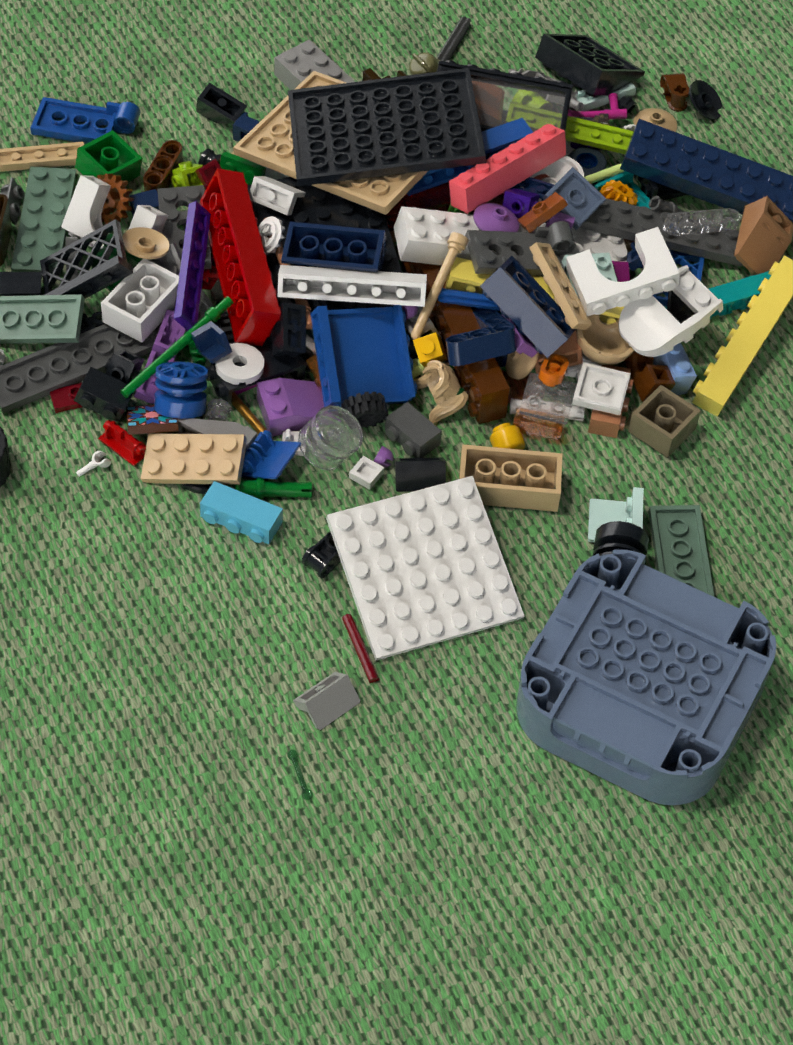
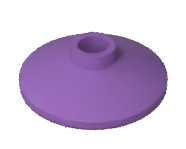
M485 203L475 209L473 219L481 231L518 232V219L506 207L494 203Z

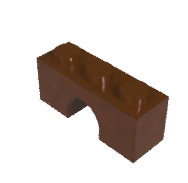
M634 350L624 362L626 367L631 369L630 376L633 379L641 401L644 402L660 385L671 391L675 386V381L668 366L653 365L654 357L643 356Z

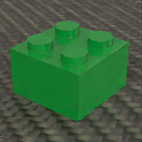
M112 130L77 149L75 168L82 175L94 176L96 178L97 175H120L121 181L129 183L140 176L143 158Z

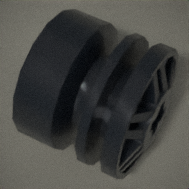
M623 521L608 522L596 530L592 556L598 553L599 556L612 554L613 550H630L647 555L649 537L641 527Z

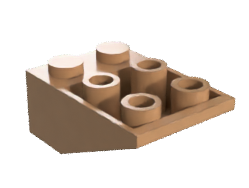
M768 196L745 206L734 253L736 259L750 271L752 276L770 271L774 262H779L792 240L793 223Z

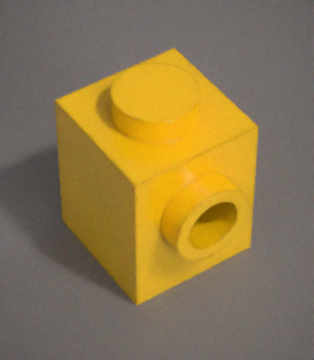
M436 332L413 340L420 364L424 367H427V363L432 360L440 362L448 360L441 337Z

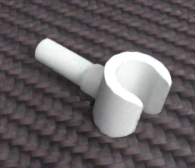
M96 451L92 456V461L76 473L80 477L97 466L102 468L109 467L111 460L105 458L100 462L102 457L106 456V453Z

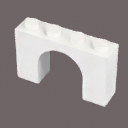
M80 175L61 226L69 231L68 235L81 239L103 226L101 213L111 185L94 176ZM138 205L129 229L145 227L162 233L168 215L150 205ZM96 241L89 243V246L93 247Z
M659 227L635 234V248L644 269L639 276L630 281L615 282L605 278L599 272L590 250L566 257L567 272L587 317L594 314H602L606 310L615 307H624L630 302L647 299L654 294L663 291L668 292L679 286L680 273Z

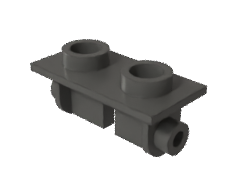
M12 177L10 184H6L1 188L0 194L8 197L11 222L17 225L18 216L21 215L20 205L21 200L24 198V191Z

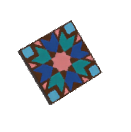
M154 405L126 407L129 435L179 431L178 418H170L158 414L154 410Z

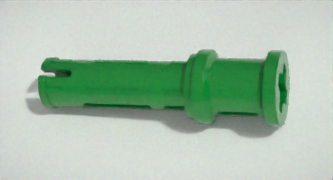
M257 478L256 480H241L240 485H235L236 490L260 500L264 497L312 498V482H264V479Z

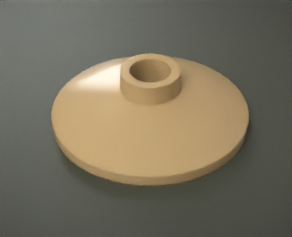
M644 109L634 117V125L637 124L639 119L674 132L677 130L676 119L669 112L662 109Z
M145 227L132 228L127 230L122 236L125 250L139 258L158 259L165 256L169 251L170 244L168 239L154 229Z
M517 351L508 354L506 361L507 374L516 380L525 378L535 367L539 353L535 354L532 358L525 353L519 354Z

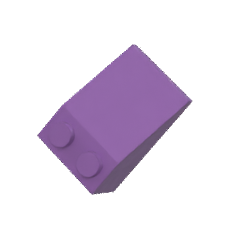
M287 378L257 382V402L266 428L271 432L272 436L282 435L283 431L290 429V431H300L341 422L337 408L324 409L320 382Z

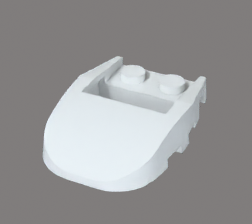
M687 265L678 268L680 273L679 286L672 290L695 313L686 321L680 324L653 295L647 299L630 302L623 308L618 323L619 333L637 353L647 357L664 355L672 351L673 346L683 341L685 343L693 338V334L701 327L704 328L710 323V316L716 310L719 312L723 310V301L718 299L689 271Z

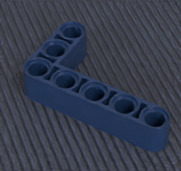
M471 307L481 329L453 335L445 340L448 362L451 366H462L510 354L517 350L514 325L496 310Z

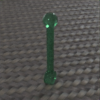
M291 749L288 751L287 757L292 760L302 788V798L309 800L312 798V791L307 789L297 760L298 752Z

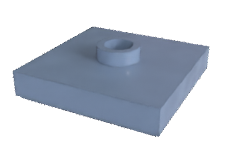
M574 167L543 197L545 200L556 192L565 199L568 205L560 212L575 217L572 227L576 231L607 200Z

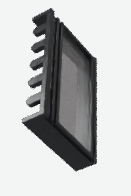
M451 60L439 61L437 72L464 68L470 69L481 132L522 117L533 132L546 124H552L557 128L566 130L573 88L572 84L562 80L550 81L539 76H523L517 72L505 73L495 68L483 69L473 64L461 65Z

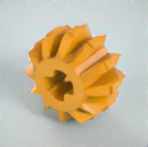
M610 180L600 190V193L607 199L624 201L635 206L638 202V195L634 193V190L621 181Z

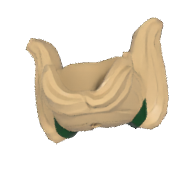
M438 360L428 362L427 367L422 371L424 375L413 379L417 384V390L429 387L437 406L430 412L429 420L435 426L441 419L463 408L468 400V394L460 387L458 378L455 375L454 366L449 365V362L442 363Z

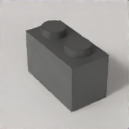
M408 402L386 417L385 433L387 437L392 441L396 440L400 443L405 453L409 456L413 455L416 458H423L441 444L442 431Z

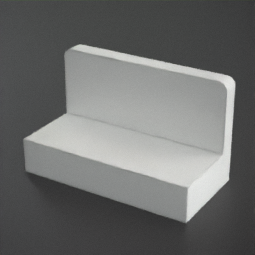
M254 176L249 197L250 200L285 215H292L297 197H305L306 192L267 176Z

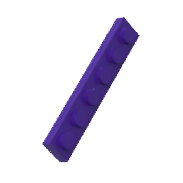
M197 201L190 203L188 206L174 320L187 331L198 321L211 214Z

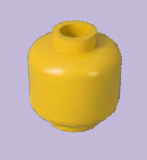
M503 423L492 430L493 433L490 435L492 447L525 449L526 444L519 427L511 425V423Z

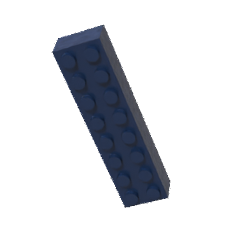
M638 120L622 161L621 170L742 215L746 205L768 196L793 223L792 175L645 120Z

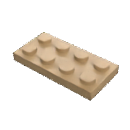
M148 434L141 480L146 483L212 484L216 481L221 484L240 485L247 438L244 434Z

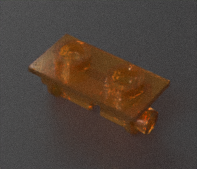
M516 408L513 425L519 427L522 434L560 441L565 418Z

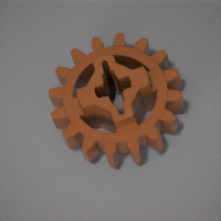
M97 175L98 179L111 185L102 208V223L108 224L115 219L121 223V218L128 217L126 211H132V207L129 206V202L134 201V198L129 197L132 189H126L128 182L121 181L120 175Z

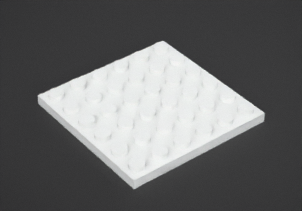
M473 476L327 515L326 520L375 660L524 618L523 610Z

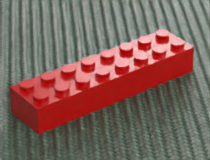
M217 168L200 200V204L211 214L208 236L224 298L230 297L234 303L227 309L235 343L262 346L267 337L270 336L276 322L279 321L281 308L276 298V289L272 283V274L268 268L267 255L263 249L262 236L259 234L257 218L253 212V203L249 197L248 184L245 182L244 174L242 172Z

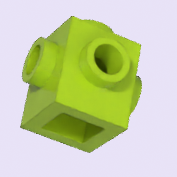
M186 161L179 163V168L172 169V184L174 187L203 185L195 173L203 165Z

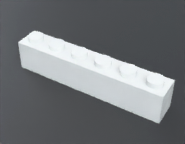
M280 265L277 297L425 307L427 274L369 272Z

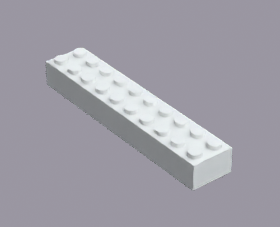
M401 206L394 224L400 261L442 265L449 251L447 241L452 232L465 236L467 230H480L474 222L473 215ZM543 223L539 227H545L546 223ZM519 224L518 232L529 233ZM573 227L571 228L576 246L572 252L565 255L590 250L591 254L610 253L612 261L627 262L628 252L624 238L579 228L577 231ZM468 246L460 254H457V257L471 260Z

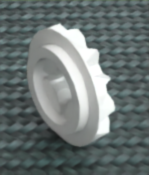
M271 216L264 219L258 227L266 255L275 253L276 248L281 247V239L285 238L282 235L285 231L282 221Z

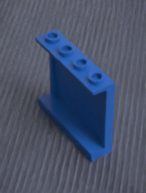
M401 305L327 310V306H317L310 313L324 409L341 408V403L345 399L349 400L348 397L350 396L356 397L358 393L363 395L364 392H369V394L372 392L382 393L386 404L406 403L416 397L417 384L412 376L413 360L409 357L408 351L410 339L404 325L406 314L402 310Z

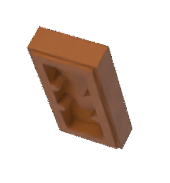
M555 192L544 201L537 202L532 207V210L517 221L521 227L531 233L567 207L568 204L562 196Z

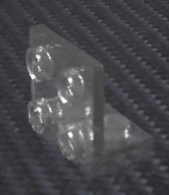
M530 372L519 413L566 425L577 383L563 380L561 384L549 387L544 385L538 378L539 374Z

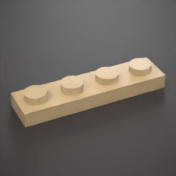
M84 142L0 149V172L30 169V166L50 168L75 165L77 149L83 146Z
M539 242L534 243L530 247L533 260L540 267L545 283L551 288L556 304L561 307L566 323L572 329L586 330L592 323L589 317H587L551 245Z

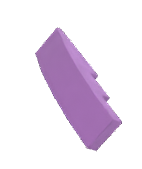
M167 309L145 368L184 335L186 329L174 320V311ZM176 355L168 362H174ZM156 373L136 390L135 398L154 404L155 392L159 390L155 385Z

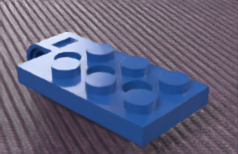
M43 97L30 129L32 135L87 144L112 130L123 134L134 132L141 111L137 105L131 102H123L121 104L107 102V108ZM56 118H63V120H61V121H56V120H54V119H56ZM77 122H85L81 125L76 124ZM101 125L107 126L106 128H98Z

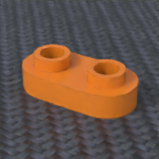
M551 354L548 358L545 357L540 367L538 378L544 385L549 387L561 384L567 373L569 360L557 354Z

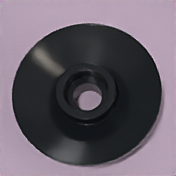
M702 80L694 81L689 87V96L694 108L708 120L718 119L721 116L718 110L722 108L719 95L707 82Z

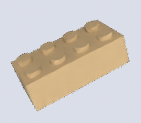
M462 444L459 479L473 476L483 505L558 512L561 496L563 454Z

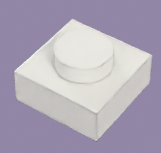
M363 456L349 472V478L370 490L384 474V467Z

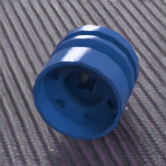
M178 361L162 363L156 367L155 376L157 378L155 385L159 390L155 392L154 410L158 414L170 418L189 419L200 417L206 413L207 394L204 390L207 389L208 370L204 366Z

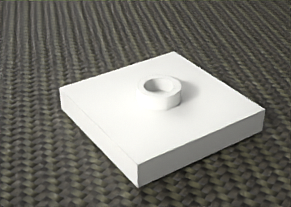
M583 362L572 405L620 416L631 373Z

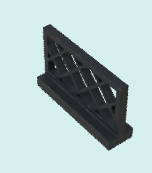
M116 219L40 260L45 295L82 294L86 299L133 273L132 265L126 259L120 222ZM114 231L110 242H106L105 239L108 233ZM96 241L91 252H86L89 243ZM102 244L106 245L107 248L102 257H98L97 254ZM116 249L118 255L108 260L113 250ZM77 251L72 262H66L70 254ZM83 255H86L88 258L83 267H78ZM94 260H99L97 267L89 270ZM57 261L58 263L51 274L49 265ZM64 265L69 266L64 278L59 277ZM75 270H79L78 277L70 281ZM56 280L61 281L59 287L52 290Z

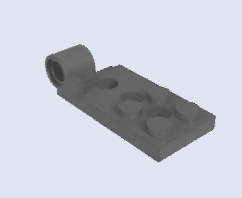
M204 185L157 189L159 211L168 215L162 234L168 239L169 244H177L181 256L183 249L180 246L184 244L185 230H180L179 226L186 225L188 209L186 211H178L177 208L179 206L188 207L190 203L195 201L200 204V200L205 192ZM209 236L204 270L212 269Z
M565 221L555 222L549 227H537L534 233L467 230L465 235L469 240L467 246L475 274H493L510 256H513L531 276H544L540 267L533 260L530 247L534 243L550 244L563 270L564 267L560 255L572 252L576 246L570 225Z

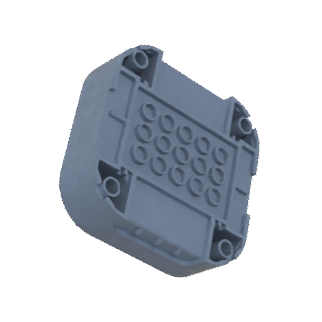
M613 550L612 554L599 556L598 553L583 562L576 570L564 590L558 605L524 658L516 702L519 723L526 735L539 747L648 801L663 805H681L693 802L704 796L715 785L762 695L776 654L775 635H772L768 627L769 621L756 607L746 601L742 602L740 608L728 604L646 566V555L635 551Z

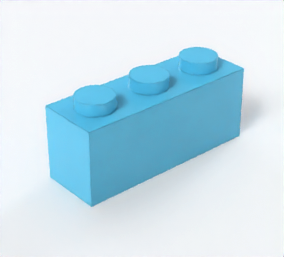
M214 481L200 502V517H203L210 524L218 523L223 525L232 533L240 532L245 534L254 542L270 544L283 522V508Z

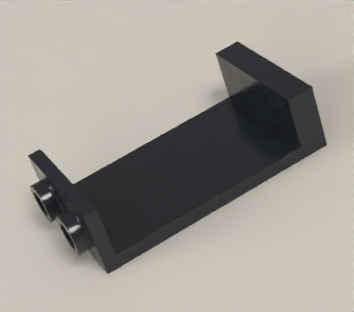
M267 337L262 346L250 345L260 351L264 358L263 374L257 381L251 384L239 382V385L226 382L217 374L215 363H210L207 359L205 361V368L208 370L207 381H210L213 385L217 397L221 398L226 406H230L234 391L255 385L257 382L267 381L288 373L295 380L305 379L307 363L301 355L294 358H289V354L272 357V338ZM236 362V363H234L236 366H244V365H245L244 363H241V362Z

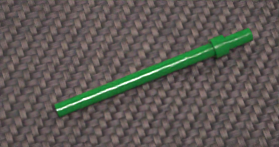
M227 296L218 305L209 308L200 321L120 391L121 394L128 398L156 373L158 365L167 363L193 340L191 336L193 331L210 321L215 324L221 318V314L234 304L232 299Z

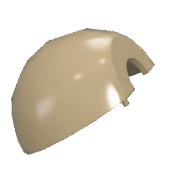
M594 314L588 316L592 323L590 327L586 330L577 329V342L582 348V353L592 362L599 365L610 366L618 364L628 358L634 351L619 333V319L614 323L607 324L600 320L599 315Z

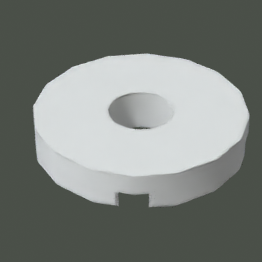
M243 343L230 344L233 352L215 362L217 374L224 381L239 385V382L251 384L257 381L264 370V358L261 352L255 347ZM236 362H241V363H244L245 365H244V366H236L234 363H236Z

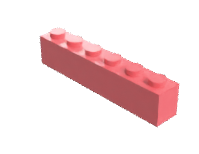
M546 124L516 143L509 145L504 150L495 153L486 159V163L476 164V166L466 172L459 174L449 181L451 206L468 214L478 206L485 204L566 156L565 131L552 124Z

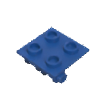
M268 430L260 432L254 440L255 442L250 445V448L245 453L241 477L277 479L289 461L294 457L296 451L301 446V442L273 441L271 432Z

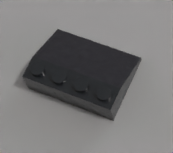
M543 33L535 56L536 59L542 62V66L555 70L557 72L556 75L569 79L573 86L586 90L585 93L595 98L598 95L608 96L645 74V71L587 35Z

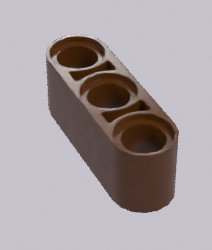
M169 140L162 145L144 174V192L169 188L172 183V169L179 168L178 164L183 162V148L180 142Z

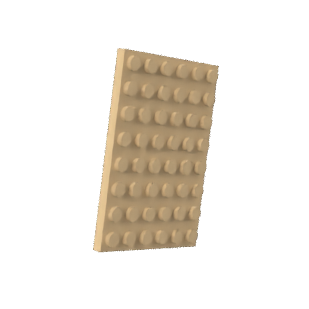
M313 71L295 89L343 84L346 82ZM287 96L233 147L234 155L296 179L289 98ZM428 171L315 184L312 186L386 215Z

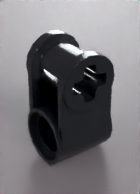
M331 531L310 547L303 555L301 561L303 565H309L318 572L317 575L321 579L325 578L341 562L337 549L334 547L335 543Z

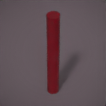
M344 615L342 617L343 623L369 683L379 681V677L352 615Z

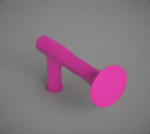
M611 93L608 95L610 109L602 111H574L569 109L568 116L584 120L604 118L606 120L627 119V109H619L618 95Z

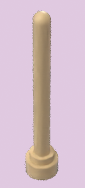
M452 232L447 241L449 251L425 301V307L422 308L411 332L413 339L420 338L457 254L466 249L469 240L460 233Z

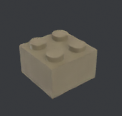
M660 385L632 413L628 432L668 458L696 429L701 410Z

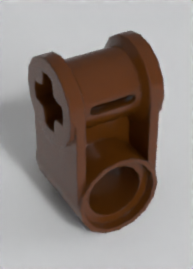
M685 74L661 75L660 87L664 89L663 95H665L668 107L676 112L684 111L687 108L686 98L689 95Z

